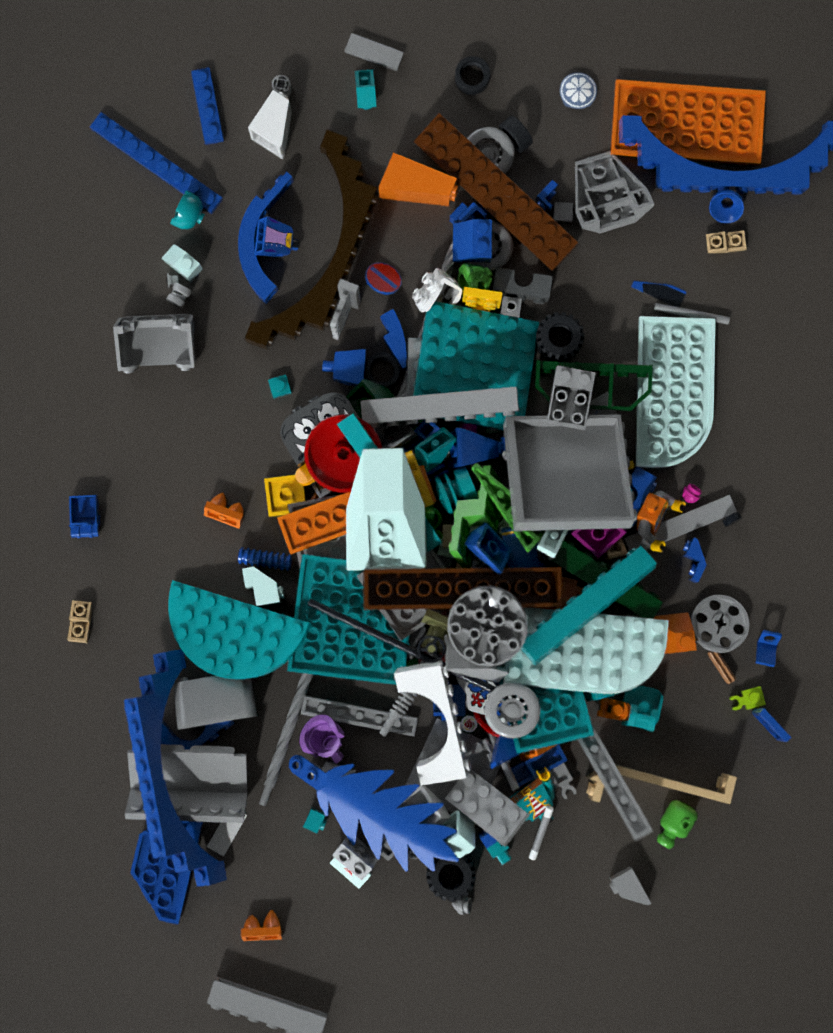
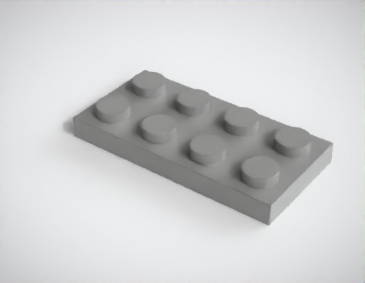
M472 769L469 771L467 778L459 779L445 797L446 800L505 847L529 817L528 813Z

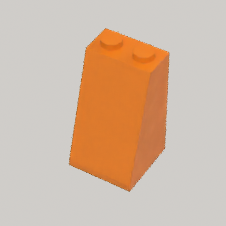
M393 152L379 185V198L449 206L451 201H455L459 186L456 185L457 178Z

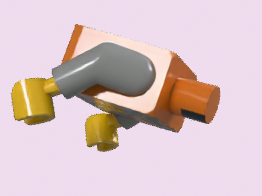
M658 491L654 494L649 493L637 516L636 531L648 544H651V550L655 552H663L660 546H666L664 541L655 540V535L670 508L669 506H671L672 510L681 513L683 511L680 510V505L686 506L684 501L676 500L664 491Z

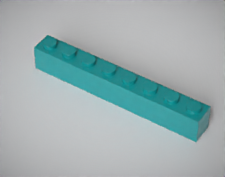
M642 546L637 549L635 547L626 554L627 557L623 561H616L611 566L612 570L608 573H601L596 578L597 582L593 585L588 584L581 591V595L577 598L573 596L567 601L565 608L562 610L560 608L551 615L552 618L549 621H542L536 627L537 630L533 634H527L521 650L535 666L656 568L657 562Z

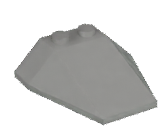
M610 151L575 162L576 216L582 229L601 234L637 222L654 206L648 188L614 154H610Z

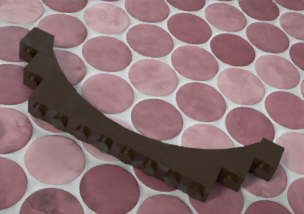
M326 130L320 145L321 153L326 154L333 166L342 193L343 222L336 252L321 279L301 300L271 318L259 322L251 321L244 338L247 343L268 350L269 345L272 346L275 341L276 335H273L274 333L296 340L297 336L300 337L304 328L302 323L324 331L325 326L328 327L331 322L332 316L329 315L332 309H336L339 300L336 298L339 292V281L344 279L345 274L349 275L352 267L350 261L352 257L357 255L359 249L357 243L359 239L362 240L366 231V229H363L366 222L369 223L372 216L371 207L376 205L379 198L377 187L358 181L362 180L365 171L362 162L344 156L348 154L350 149L348 137Z

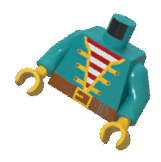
M544 767V773L540 774L537 770L536 774L538 777L536 779H532L509 797L512 802L529 814L526 821L530 819L533 822L538 817L542 820L546 806L554 805L552 802L555 799L554 784L546 767Z

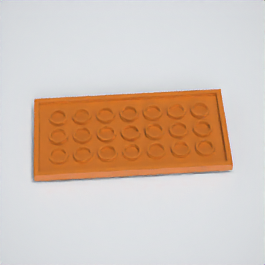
M616 79L610 154L638 157V143L634 146H625L624 143H619V120L623 115L642 116L644 125L662 144L687 160L760 166L766 91Z

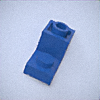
M694 537L690 541H686L682 550L685 551L684 557L696 562V565L692 564L688 574L690 577L688 580L697 583L707 564L699 541Z

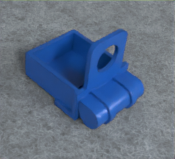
M69 496L71 538L99 537L100 515L98 496Z

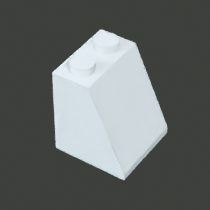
M273 90L249 125L248 130L251 140L283 159L286 152L292 112L289 98L284 93H277Z

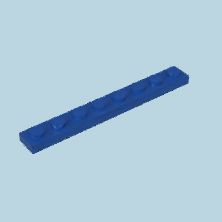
M102 112L91 124L90 128L179 192L185 195L186 190L198 196L202 201L203 208L209 213L213 214L223 200L220 195Z

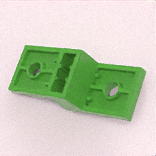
M491 465L483 466L485 471L503 485ZM482 484L478 491V499L457 501L456 509H454L455 519L454 525L451 527L452 539L449 543V552L462 568L472 567L473 552L465 545V541L470 533V526H482L488 523L498 534L500 511Z

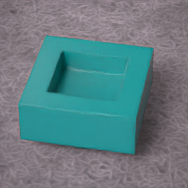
M286 374L268 379L273 399L292 394Z

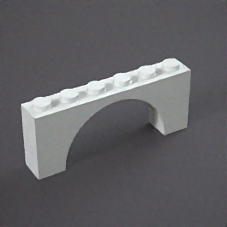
M443 660L435 663H422L397 668L394 676L398 693L413 692L429 698L441 709L448 726L447 741L442 749L433 756L418 762L416 768L420 784L427 785L467 778L471 770L470 760L466 759L465 756L467 751L465 740L461 739L462 726L461 722H457L456 715H458L456 703H453L452 700L454 695L453 687L448 683L449 671H446Z

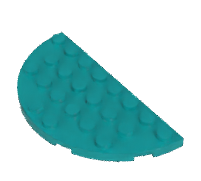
M172 580L168 611L174 637L184 654L195 665L207 673L218 677L241 680L257 678L275 671L292 657L291 655L297 650L299 645H302L312 624Z

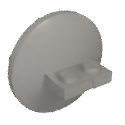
M493 586L477 587L464 593L453 605L448 618V634L455 650L467 661L481 666H496L512 659L522 648L528 631L526 613L520 602L509 592Z

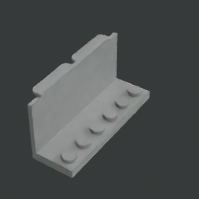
M161 744L164 779L173 807L180 821L244 823L248 798L246 754H235L233 747L192 746L190 750H185L182 745ZM128 750L130 793L125 810V819L146 820L133 750Z

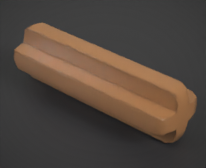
M709 651L708 656L727 684L734 682L736 677L721 654Z

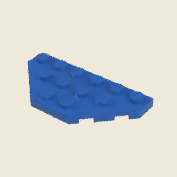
M181 821L188 833L198 844L203 822ZM145 830L139 834L130 873L134 880L137 881L158 919L179 925L192 870L175 873L172 855L153 858L149 832Z

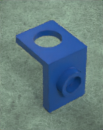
M767 630L762 631L757 640L756 664L775 667L776 648L782 637L781 633ZM766 636H773V637H775V639L769 640V639H766L765 637H766Z

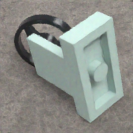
M545 530L536 548L538 560L541 563H548L556 556L568 530Z

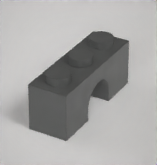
M496 268L492 291L503 292L502 298L503 296L520 298L522 301L528 299L533 300L536 304H544V302L549 301L553 276L534 273L532 283L522 287L514 280L515 270Z

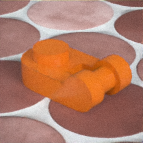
M608 698L600 699L599 703H601L600 711H597V716L618 721L628 720L631 708L628 703ZM608 705H612L611 713L607 712Z

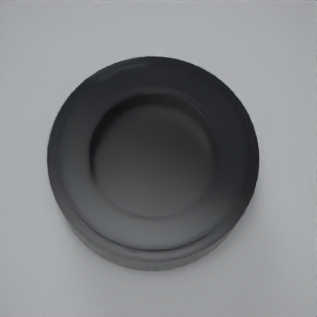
M735 512L724 518L722 522L725 527H728L740 521L742 516L739 512Z

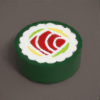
M472 714L462 716L459 721L464 733L471 734L478 729L479 724Z

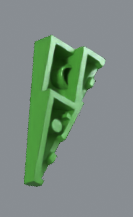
M475 463L471 469L527 552L531 551L541 540L545 530L514 531L510 491Z

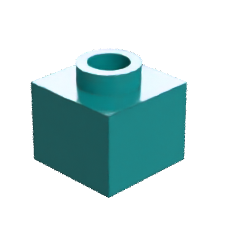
M312 807L303 827L318 833L319 829L323 831L327 819H325L323 812Z

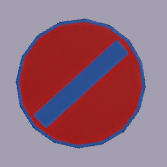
M381 262L373 263L365 272L367 284L380 294H393L401 286L399 272L388 264Z

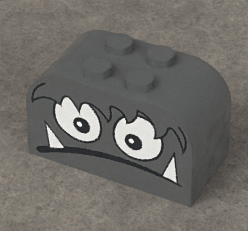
M332 392L321 397L315 396L308 401V405L304 407L298 406L292 410L293 414L283 421L280 429L281 439L298 467L306 464L304 459L305 443L311 430L320 421L338 414L351 415L354 413L359 417L349 400L342 394Z

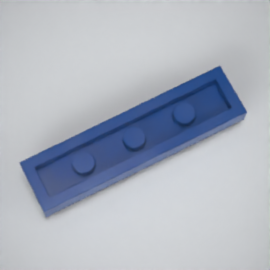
M210 68L193 70L191 74L205 145L224 142Z

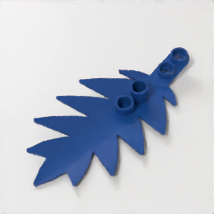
M301 755L291 757L289 761L291 772L317 790V799L325 816L329 815L330 804L341 829L352 845H356L360 821L363 833L377 859L381 858L383 837L385 835L392 852L406 872L409 871L408 846L419 860L432 871L436 870L434 857L448 861H459L452 848L443 840L456 833V829L437 824H419L443 807L444 803H424L398 808L419 788V784L404 785L374 793L394 773V770H373L343 776L355 765H341L326 773Z

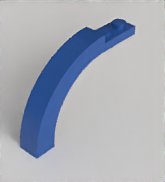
M288 172L276 179L275 186L263 194L262 200L257 195L254 197L245 211L239 229L238 252L242 269L251 288L265 304L277 293L278 288L265 275L259 265L257 255H254L258 220L265 217L271 207L294 182L293 177Z

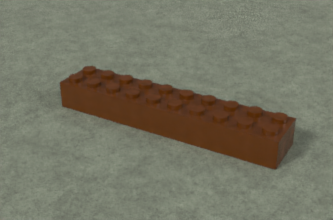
M440 113L414 140L415 144L445 172L457 178V183L553 272L579 245L567 231Z
M561 567L504 568L501 574H497L491 568L364 569L363 610L452 609L455 602L464 593L482 586L498 587L509 592L520 602L523 608L562 607Z

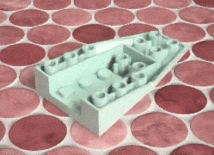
M403 448L363 449L346 507L347 570L425 569L427 566L425 505Z

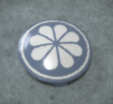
M572 73L566 76L560 85V96L563 104L573 109H583L591 106L597 95V87L594 80L584 73Z

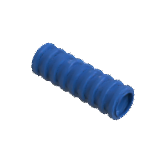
M241 547L238 554L239 564L245 563V565H248L249 563L251 566L256 564L257 567L262 565L263 568L268 566L270 569L274 567L276 570L280 568V570L286 569V571H289L292 565V555L286 556L285 553L280 555L278 552L274 554L272 551L268 553V551L262 552V550L256 551V549L250 550V548L245 550L244 547Z

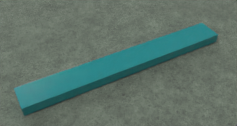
M354 413L337 424L360 458L363 449H378ZM425 517L427 552L441 544L442 540Z

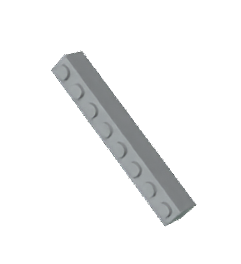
M517 387L362 400V419L373 428L380 427L379 423H387V426H398L399 422L406 421V425L418 424V420L425 419L426 423L437 422V418H445V421H455L459 416H464V419H476V415L484 414V418L496 417L495 413H503V416L515 415V411H519Z

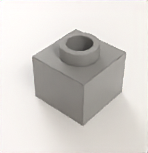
M503 296L500 314L519 318L522 299ZM512 304L515 308L511 310L508 308V305Z

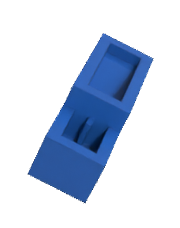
M394 309L380 316V320L388 332L383 338L392 355L399 362L401 370L404 372L407 364L406 342L400 321Z
M558 744L537 757L511 767V770L520 787L530 780L536 779L538 777L536 774L537 770L540 774L545 772L544 767L550 771L566 762L567 758Z

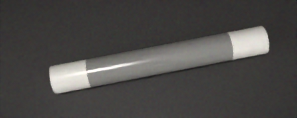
M546 806L529 854V859L536 860L554 810L552 806Z

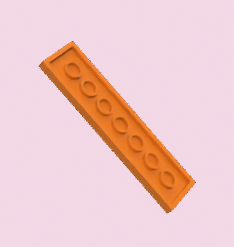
M420 465L419 468L432 500L436 502L424 465ZM351 492L340 494L277 517L290 555L346 534V507Z

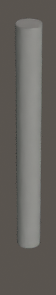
M655 303L654 306L655 311L692 318L715 319V322L729 324L730 317L659 303Z

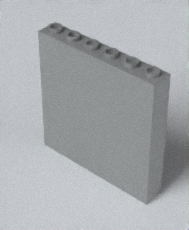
M588 415L585 430L546 424L547 416H506L503 429L514 531L620 529L632 527L637 519L636 509H633L634 492L630 488L632 475L628 473L630 460L629 456H626L627 440L623 436L625 423L621 421V415Z

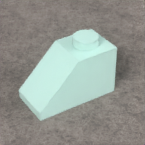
M175 244L162 257L168 265L190 283L202 271L200 263Z

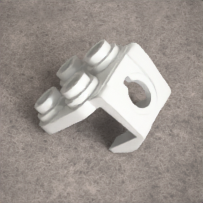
M436 268L433 273L426 272L422 278L424 285L420 289L416 288L412 294V298L419 311L427 312L440 294L444 283L451 286L445 295L447 300L452 298L449 304L455 305L459 302L462 289L454 278L440 268Z

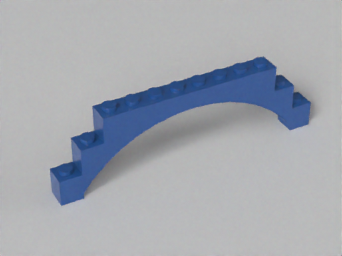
M623 115L620 118L619 143H624L625 146H634L638 143V166H643L644 169H653L656 166V189H662L663 192H671L673 189H680L681 192L699 190L701 193H707L711 190H718V192L733 190L739 194L747 193L748 191H755V194L773 191V194L792 192L793 195H800L810 188V172L819 173L828 166V150L833 151V121H827L823 124L820 134L797 155L766 168L747 171L719 170L687 160L662 144L644 125L642 116Z
M182 649L167 651L153 655L156 674L138 677L142 696L124 700L128 729L131 736L132 750L153 858L172 855L175 873L194 870L197 887L209 886L227 880L224 860L218 861L209 855L188 833L173 807L163 774L161 729L164 710L175 680L181 670L186 668Z

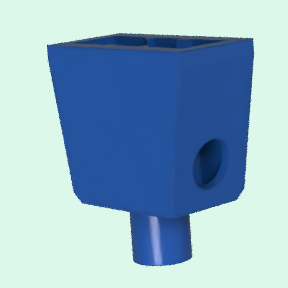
M366 349L335 352L334 361L323 360L322 372H333L334 382L356 387L365 376Z

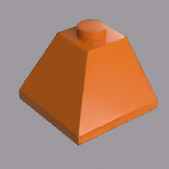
M688 612L654 617V619L669 620L667 645L664 654L696 650L694 629Z

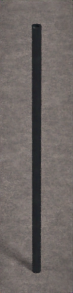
M310 598L308 606L421 659L418 649ZM420 651L422 656L426 659H437L425 652ZM449 671L450 674L490 693L496 688V686L481 679Z

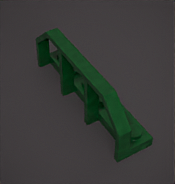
M537 360L535 387L549 403L550 397L540 387V370L541 373L552 374V370H555L556 366L598 372V376H609L608 406L590 405L589 409L632 411L652 392L653 365ZM614 373H617L618 377H629V374H637L639 378H648V390L630 407L612 406Z

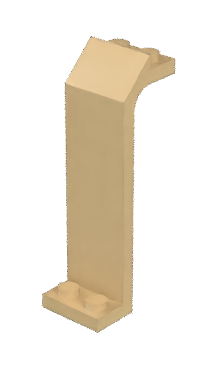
M616 765L622 776L731 804L737 779L735 776L722 773L716 781L718 790L714 791ZM596 771L585 776L592 780V783L588 782L586 793L592 801L600 802L604 785Z

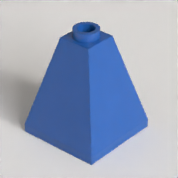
M456 428L450 431L456 437V442L450 449V457L447 458L448 471L488 461L501 455L498 451V441L463 428Z

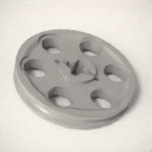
M712 595L703 599L695 607L691 615L695 640L699 645L711 652L726 653L736 649L744 642L749 632V617L745 608L737 600L726 595ZM717 601L720 604L719 610H712L710 602ZM730 606H735L738 609L737 616L729 614L728 608ZM699 613L704 614L706 622L699 623L696 620V615ZM722 616V624H724L725 626H722L718 630V624H716L715 622H717ZM734 625H741L744 629L743 634H736L733 630ZM702 632H709L712 638L709 642L702 640ZM722 637L729 639V647L721 646L720 639Z

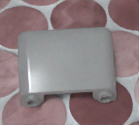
M192 314L127 316L118 318L115 322L113 331L118 371L133 373L139 366L175 364L181 371H189L195 368L194 318Z
M211 676L188 680V677L176 679L177 683L173 685L178 730L257 717L251 678L235 680Z

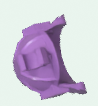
M317 715L304 725L299 740L303 752L311 754L315 758L318 756L322 758L331 756L335 764L344 757L339 751L342 746L344 731L331 717Z

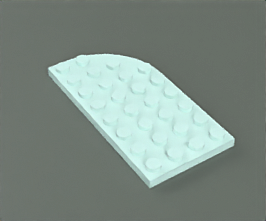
M639 316L637 365H653L652 392L636 408L635 467L666 468L677 465L695 454L706 441L712 427L714 415L715 319ZM637 377V399H639L648 390V378Z
M523 608L528 622L527 634H533L537 630L536 627L542 621H549L552 618L551 615L556 610ZM599 614L536 666L520 649L509 660V674L504 676V684L513 682L531 687L603 694L621 693L631 690L651 677L660 665L666 650L669 620Z

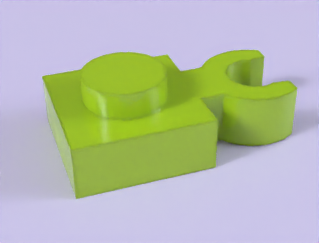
M761 686L741 691L742 697L736 695L729 697V700L736 699L738 701V705L732 707V710H739L743 705H745L746 710L766 705Z

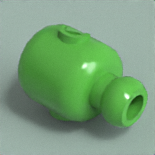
M673 800L660 820L664 831L658 835L657 842L671 849L675 845L676 837L686 838L698 818L697 811L680 800Z

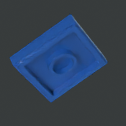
M756 707L752 711L756 719L777 741L787 742L792 738L765 708Z

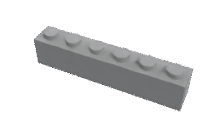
M217 976L207 1003L211 1004L210 1007L213 1009H225L233 1016L240 1017V1015L248 1017V1020L251 1022L259 1023L261 1021L267 1023L266 1026L269 1028L278 1029L279 1027L285 1029L286 1033H322L328 1015L327 1013Z

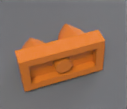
M223 492L216 495L210 502H206L204 516L240 529L243 521V507L240 502L225 508L226 497Z
M270 910L265 917L263 928L260 927L257 918L251 915L246 920L243 929H241L242 940H281L282 930L279 919L274 911Z

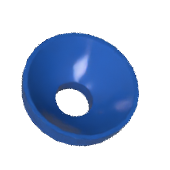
M722 190L712 197L709 211L716 221L732 223L742 216L744 201L737 192ZM724 198H730L732 199L733 204L730 206H725L722 203V200Z

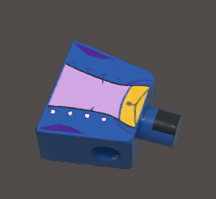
M267 216L258 220L254 255L283 257L289 255L291 250L297 251L300 247V241L292 238V227Z

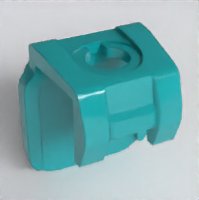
M641 685L625 691L623 702L628 703L631 708L628 720L622 721L621 725L653 732L655 724L658 723L663 704L662 693L657 689Z

